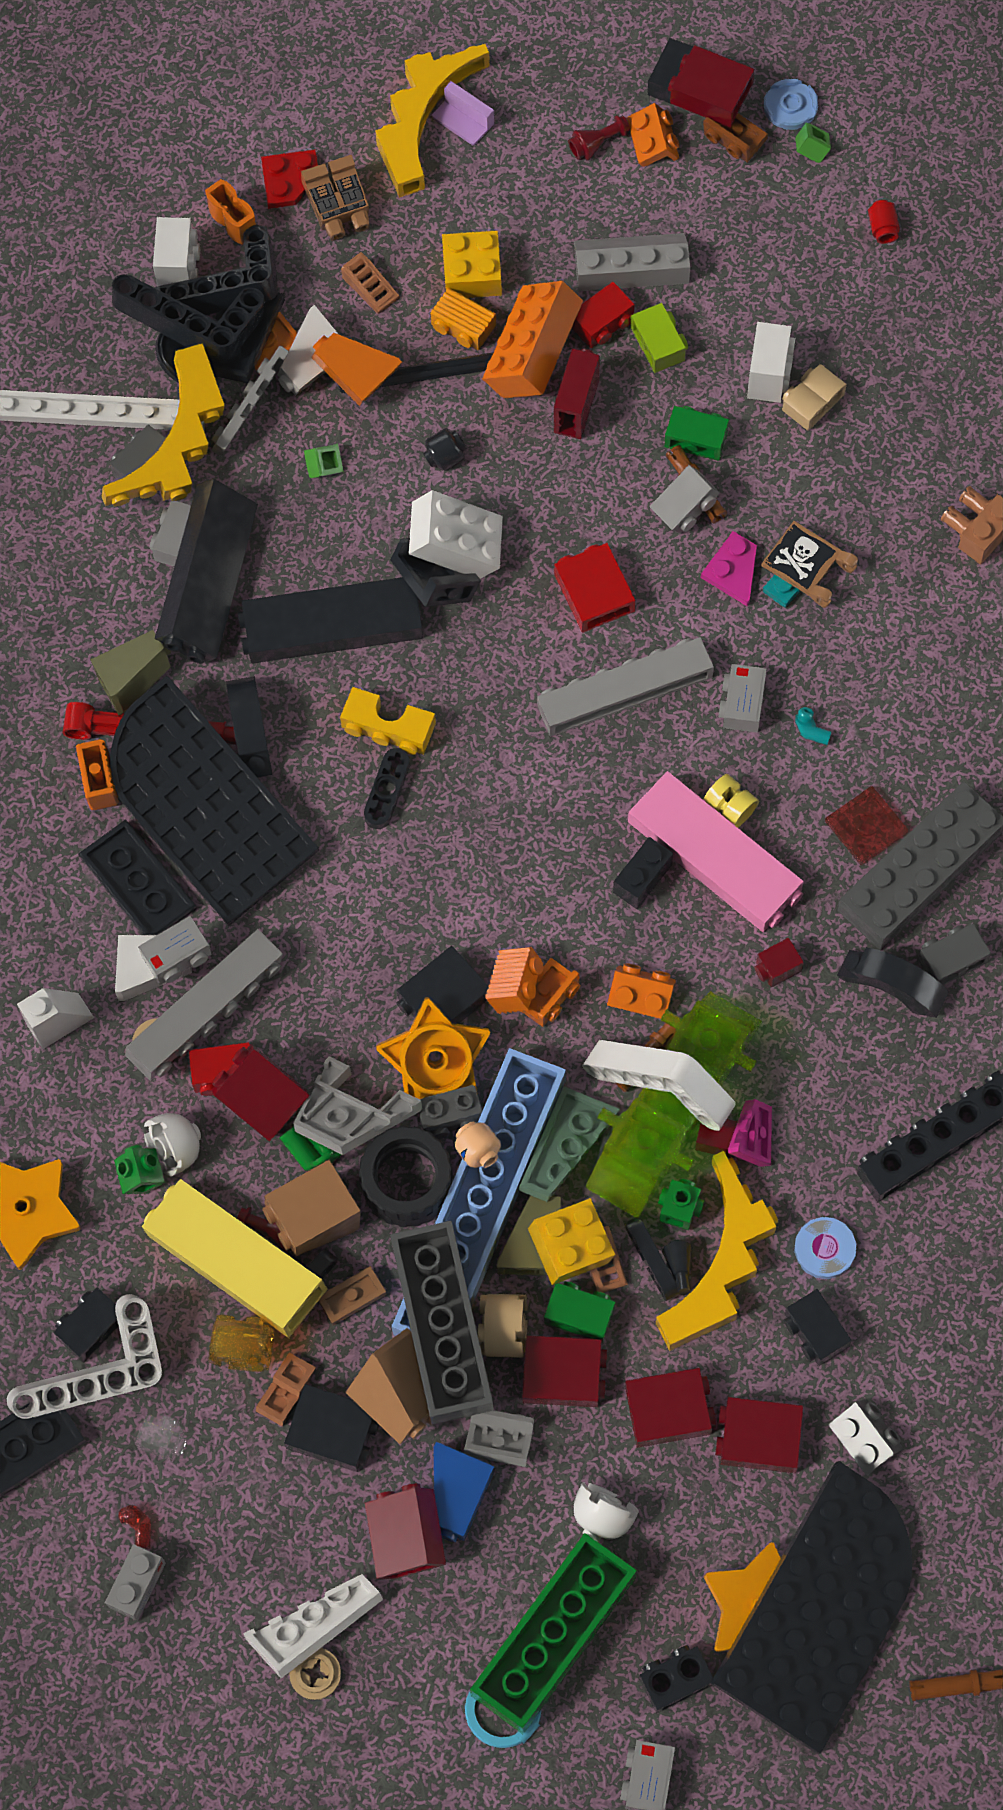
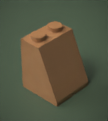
M330 1160L264 1196L265 1207L262 1210L270 1224L276 1223L281 1231L278 1233V1237L286 1250L291 1248L295 1256L360 1229L361 1211Z
M406 1328L372 1353L346 1391V1394L399 1444L409 1437L413 1440L416 1439L426 1428V1423L430 1426L433 1425L431 1424L412 1333Z

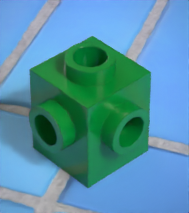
M134 1145L126 1148L125 1153L114 1160L122 1194H146L165 1183L156 1148H143L142 1145Z
M672 1179L669 1188L663 1187L658 1204L662 1205L659 1221L689 1231L693 1217H700L705 1200L700 1199L701 1189L697 1188V1185L690 1180L679 1179V1181Z

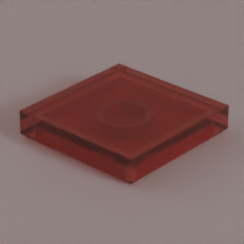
M870 786L825 818L827 825L860 865H863L908 833L907 827L873 786Z

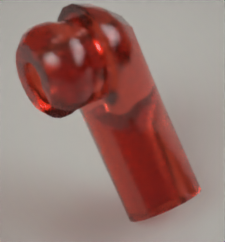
M135 1505L121 1508L118 1518L121 1523L128 1524L135 1530V1545L143 1549H150V1518Z

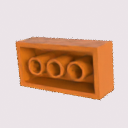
M564 281L523 285L507 318L504 330L497 341L494 353L487 364L482 380L503 398L543 395L583 300Z

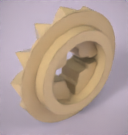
M320 1648L289 1672L290 1681L295 1691L306 1699L322 1700L332 1694L340 1682L341 1668L337 1658L330 1651ZM318 1660H320V1671L325 1676H328V1679L318 1678L313 1687H311V1677L306 1672H303L302 1669L313 1670Z

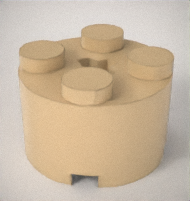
M487 1294L480 1296V1314H483V1324H478L479 1343H481L482 1355H486V1357L524 1358L528 1322L525 1313H523V1310L527 1311L526 1295Z

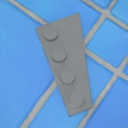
M279 346L270 360L264 359L256 371L260 374L259 378L255 383L250 380L241 394L245 399L241 405L235 403L228 413L227 418L230 419V422L226 428L220 426L211 439L215 442L211 450L212 452L222 456L289 353L288 350Z

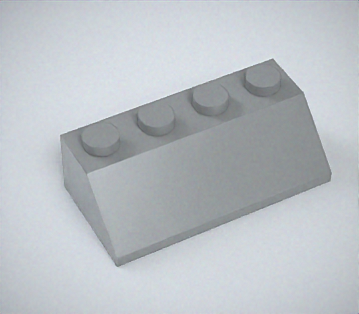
M685 233L574 241L578 291L602 290L611 282H614L619 288L689 284L690 259Z

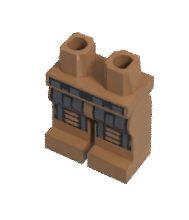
M352 154L328 162V170L324 163L301 171L302 184L319 221L321 230H326L331 241L345 236L342 223L352 221L355 232L369 229V205L360 184Z

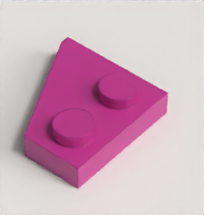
M732 531L701 573V578L745 606H748L757 545Z
M756 1099L745 1101L728 1148L729 1154L759 1167L771 1166L772 1106Z

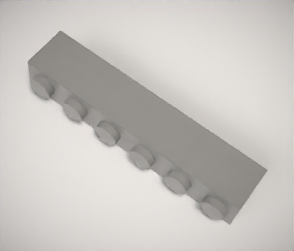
M701 637L694 640L688 638L680 641L672 648L654 650L647 657L629 659L622 666L614 669L604 668L592 677L586 679L576 678L569 682L567 686L558 689L555 687L546 689L541 695L537 696V707L551 737L713 678L714 666Z
M257 929L127 1045L125 1056L150 1081L156 1075L159 1078L164 1076L173 1066L171 1062L180 1055L182 1058L186 1056L189 1050H192L195 1046L193 1042L198 1037L202 1036L205 1038L216 1028L215 1022L222 1016L225 1018L229 1017L238 1008L237 1002L244 996L247 998L251 997L259 989V982L266 976L269 979L272 978L281 969L280 963L283 953Z

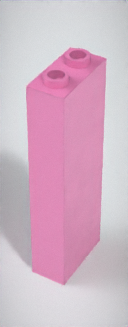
M668 771L628 812V823L645 837H651L673 853V859L762 932L769 926L772 929L775 928L784 917V914H782L784 909L788 905L794 907L803 896L801 892L803 886L802 879Z

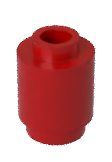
M887 200L874 202L868 209L873 237L880 244L894 242L898 239L900 231L895 204Z

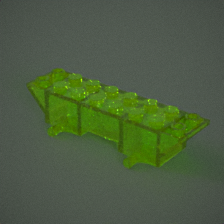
M710 991L701 1001L697 1000L692 1010L683 1018L675 1015L668 1009H666L660 1021L676 1029L675 1036L667 1050L682 1052L694 1058L721 1087L736 1064L749 1072L755 1067L757 1061L746 1056L743 1052L762 1024V1021ZM643 1088L639 1096L635 1097L628 1110L620 1116L612 1113L605 1107L600 1111L597 1119L613 1127L612 1135L603 1147V1152L585 1186L588 1190L636 1218L640 1217L673 1163L687 1170V1172L690 1170L695 1160L682 1154L681 1150L700 1122L672 1092Z

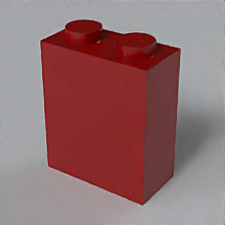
M608 543L600 546L598 544L586 548L584 552L575 556H564L554 564V576L582 633L635 612L636 600Z

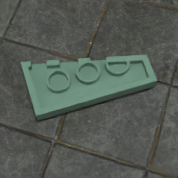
M563 1087L521 1181L519 1191L548 1202L615 1120L620 1109Z

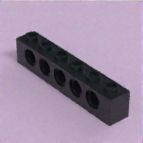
M999 1070L992 1073L984 1080L986 1084L976 1089L974 1086L960 1095V1101L953 1105L950 1103L944 1104L935 1111L936 1116L927 1122L925 1119L919 1120L910 1127V1133L902 1138L900 1135H896L885 1143V1149L877 1154L872 1151L859 1160L860 1165L858 1166L857 1174L877 1203L1003 1122V1073L1001 1074ZM986 1096H994L1000 1104L998 1106H990L985 1102L984 1098ZM969 1112L974 1116L975 1120L969 1123L964 1122L959 1114ZM944 1128L949 1132L950 1137L941 1139L935 1135L934 1130ZM919 1144L923 1147L925 1153L915 1155L909 1150V1146ZM887 1160H893L898 1163L900 1169L889 1171L883 1163Z

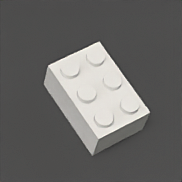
M431 490L412 502L409 555L463 574L476 573L481 579L500 569L503 516Z

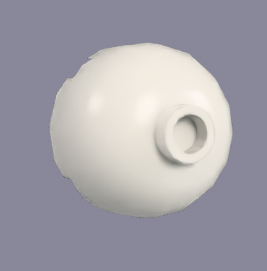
M175 1113L161 1114L144 1123V1127L149 1126V1132L144 1134L147 1148H156L158 1158L160 1156L168 1169L163 1173L168 1176H174L190 1167L197 1159L201 1133L196 1124H191L188 1119Z
M583 1482L574 1501V1516L577 1523L584 1528L583 1534L586 1533L597 1542L600 1541L601 1537L615 1539L627 1533L639 1511L630 1502H628L627 1507L621 1505L622 1502L615 1498L619 1495L592 1483H589L587 1487L585 1482Z

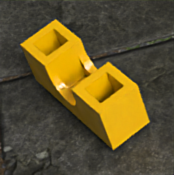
M352 687L340 716L341 727L344 728L346 733L355 737H360L361 734L371 737L375 743L387 746L389 743L399 746L400 749H403L410 755H415L416 752L424 755L436 725L435 713L407 705L404 714L399 719L385 721L378 716L381 708L380 695Z

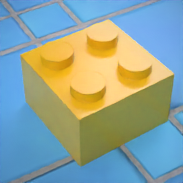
M498 231L442 234L446 290L450 288L466 298L502 296Z
M591 1198L534 1219L528 1227V1231L552 1285L606 1265L615 1256Z

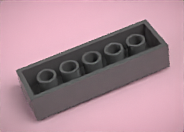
M963 781L840 898L837 911L881 951L1003 834V816Z
M452 1221L390 1234L431 1424L494 1411Z

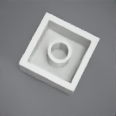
M157 217L153 259L157 286L198 278V268L195 267L196 261L200 260V244H197V229H192L191 218Z
M757 322L747 398L781 403L782 393L789 389L795 338L790 337L791 326Z

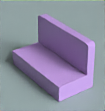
M450 81L444 88L445 101L432 114V118L471 145H476L494 125V110Z

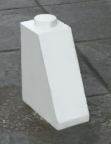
M315 305L309 309L277 374L280 377L278 380L281 386L287 392L292 391L295 396L325 373L311 358L316 351L313 348L314 344L324 335L329 338L333 333L338 334Z
M118 935L115 993L118 1001L128 1000L167 983L164 982L159 985L138 946L157 935ZM192 966L184 970L179 978L191 974Z
M42 988L17 1004L28 1028L42 1049H45L94 1018L79 993Z

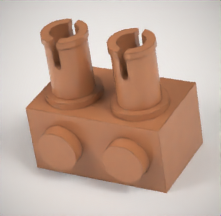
M969 486L966 488L967 492L964 490L961 494L959 501L976 512L978 516L970 520L951 505L948 508L949 511L946 510L942 515L941 521L960 534L958 548L981 565L1003 541V498L997 494L993 500H987L975 491L973 487Z

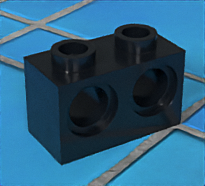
M685 1645L671 1653L672 1659L662 1664L658 1659L642 1667L644 1673L639 1675V1680L656 1714L713 1686L710 1684L713 1676L698 1646L690 1649L688 1645ZM685 1662H693L697 1665L699 1673L693 1678H687L681 1673L680 1667ZM658 1676H663L669 1680L670 1688L666 1692H657L652 1687V1680Z

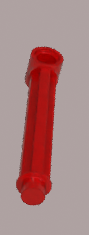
M70 702L66 706L62 733L68 738L88 740L93 734L114 736L119 722L125 713L118 715L114 712L95 711V708L90 704ZM208 721L227 744H236L233 726H227L226 721L224 723Z

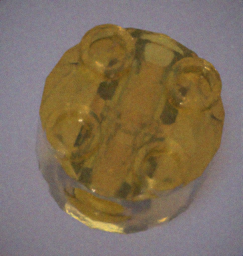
M217 1315L216 1322L213 1323L208 1355L209 1363L221 1367L223 1361L229 1365L228 1369L250 1372H263L264 1369L269 1370L275 1336L273 1327L264 1325L265 1320L258 1317H246V1321H237L233 1316Z

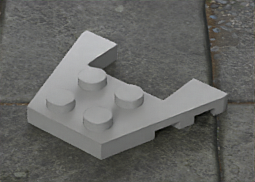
M329 1056L324 1062L322 1074L318 1075L314 1082L315 1088L311 1096L304 1101L293 1123L295 1132L344 1155L423 1109L420 1099L401 1090L381 1109H377L338 1090L352 1075L349 1065Z

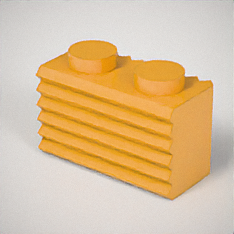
M447 288L430 313L431 324L438 333L442 335L448 333L466 348L473 347L479 350L496 326V313L450 288Z

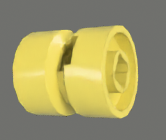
M725 774L712 785L703 800L716 811L721 812L722 816L739 828L755 811L759 800L749 791H741V785L729 774Z

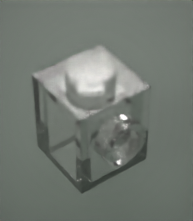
M147 1414L134 1444L142 1451L173 1462L175 1455L180 1456L182 1454L187 1439L183 1438L185 1433L179 1427V1421L164 1415L161 1419Z

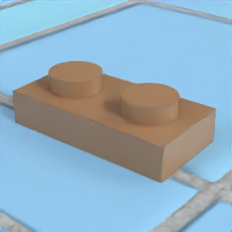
M369 1266L326 1291L318 1302L334 1326L387 1294L373 1269Z

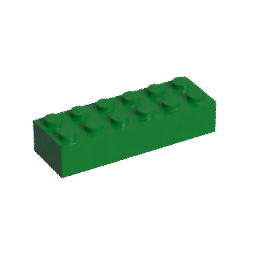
M584 1533L470 1688L471 1697L523 1735L635 1581L637 1570Z

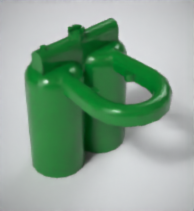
M294 1126L279 1137L305 1171H310L328 1160L333 1163L341 1156V1154L295 1132Z

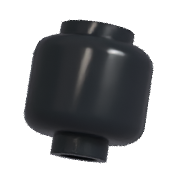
M444 428L426 439L425 446L427 451L423 455L431 467L437 465L439 469L446 471L465 458L464 451L467 447L456 430L451 431L448 428Z

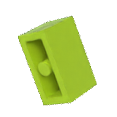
M662 303L631 315V329L654 373L685 361L686 350L688 349L684 335L682 333L678 334L675 328L676 321L672 312H667Z

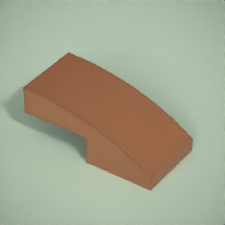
M289 1352L273 1376V1382L257 1404L256 1412L283 1427L300 1399L304 1385H308L316 1367Z

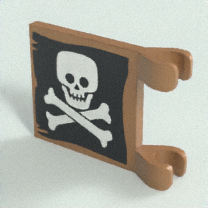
M793 521L762 562L761 566L810 596L821 607L826 608L831 603L832 592L818 586V584L834 562L844 571L852 573L857 568L858 558L849 552L840 550Z

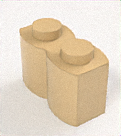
M821 364L815 369H808L801 378L802 383L796 387L791 386L782 398L784 401L782 411L807 431L845 395L847 384Z

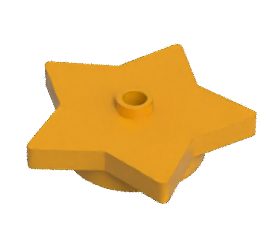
M426 997L410 1030L378 1043L376 1050L402 1074L404 1092L422 1099L474 1085L476 1088L472 1064L488 1039L490 1030L482 1027L453 1024L429 997ZM433 1051H439L441 1058L438 1061H432L429 1054Z
M60 1159L25 1171L0 1162V1241L19 1270L24 1268L39 1246L47 1239L77 1232L81 1229L76 1219L60 1199L63 1163ZM27 1204L25 1211H17L19 1206Z
M771 1542L766 1545L745 1569L708 1572L704 1575V1579L721 1610L714 1647L716 1652L730 1650L781 1558L774 1543Z

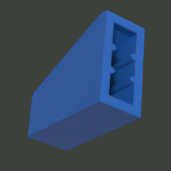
M436 1442L433 1447L434 1494L441 1536L443 1539L456 1543L457 1538L465 1541L494 1475V1466Z

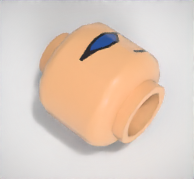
M473 1121L459 1129L456 1134L455 1148L468 1166L472 1168L481 1166L487 1168L497 1161V1154L500 1151L501 1143L487 1124Z

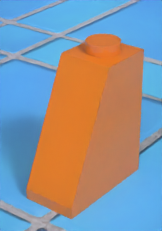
M333 333L329 338L325 335L322 336L314 344L313 348L316 351L311 357L359 406L402 363L395 356Z

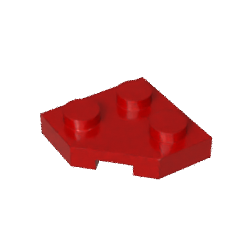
M316 149L261 157L268 209L293 206L301 200L302 195L306 192L301 181V171L318 166Z

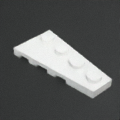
M361 1574L325 1592L324 1598L311 1603L307 1601L297 1606L298 1611L284 1618H281L279 1615L269 1620L268 1626L256 1632L253 1628L243 1634L249 1644L280 1678H283L376 1606L383 1598L380 1592Z

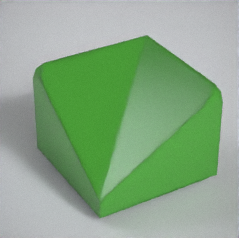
M807 122L795 138L796 151L817 163H820L831 149L829 133Z
M338 444L304 450L310 478L344 472Z

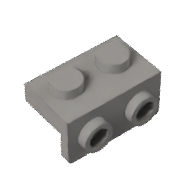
M495 1410L472 1415L464 1454L475 1458L526 1467L533 1435L534 1418Z

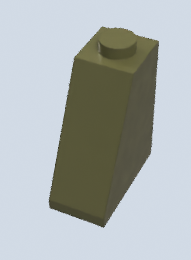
M154 630L90 659L97 678L118 715L124 713L171 667L167 658L171 651L165 648V644L155 639L156 634Z
M553 1194L548 1202L533 1196L529 1197L497 1261V1274L547 1275L528 1227L534 1219L560 1210L561 1196Z

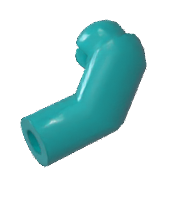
M808 707L800 708L795 716V723L802 737L828 745L832 732L816 726L812 709Z

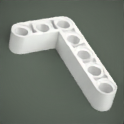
M599 1040L582 1065L588 1074L598 1080L672 1092L703 1125L715 1131L721 1129L736 1105L728 1093L694 1058L682 1052Z
M126 1294L120 1297L116 1303L115 1312L125 1359L17 1386L7 1396L9 1409L16 1416L28 1419L155 1385L161 1378L162 1368L147 1303L133 1294ZM132 1302H137L139 1306L138 1313L134 1317L128 1318L125 1314L126 1307ZM137 1333H144V1344L141 1347L133 1348V1337ZM145 1363H150L152 1366L151 1373L145 1378H140L138 1375L139 1368ZM114 1371H120L122 1374L121 1381L115 1386H110L108 1384L109 1375ZM84 1379H90V1390L84 1394L78 1393V1384ZM53 1387H60L61 1395L58 1400L49 1402L47 1400L48 1391ZM22 1395H29V1406L23 1410L17 1409V1399Z

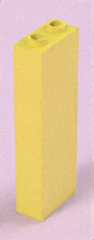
M182 1179L176 1185L170 1186L164 1194V1200L145 1217L142 1228L146 1234L290 1338L327 1291V1287L322 1279Z

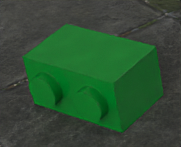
M674 406L665 433L664 447L672 449L680 445L685 453L719 461L728 433L729 419L716 413L706 414L698 412L688 406Z
M572 1282L557 1283L544 1316V1324L589 1339H598L603 1343L615 1310V1302L610 1300L611 1297L602 1292L594 1291L593 1294L581 1291V1287Z

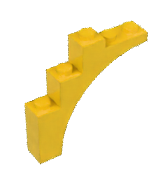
M486 44L471 46L464 51L452 55L447 54L437 60L433 59L431 52L417 54L405 60V73L411 88L402 89L390 95L391 110L397 123L387 124L381 129L375 130L378 149L399 198L425 189L424 174L418 152L421 134L428 116L438 101L444 96V88L450 81L458 84L471 74L490 67L489 51Z
M203 343L175 351L174 364L179 381L180 403L172 429L159 450L143 466L126 477L102 487V499L105 506L111 504L115 507L122 506L128 503L129 499L139 496L142 499L154 496L157 491H160L163 501L169 499L179 501L191 493L192 481L185 460L195 462L207 454L209 444L201 422L211 423L218 420L220 416H223L225 406Z
M724 1151L712 1157V1166L720 1183L724 1204V1230L720 1247L710 1269L696 1288L676 1306L656 1317V1325L669 1351L736 1320V1310L740 1309L733 1292L727 1293L726 1290L756 1277V1267L759 1266V1262L752 1249L747 1250L746 1247L775 1234L776 1231L775 1224L778 1223V1218L771 1206L766 1207L763 1199L751 1205L750 1202L753 1201V1196L746 1184L741 1185L737 1177L740 1174L738 1166L732 1157L727 1158Z

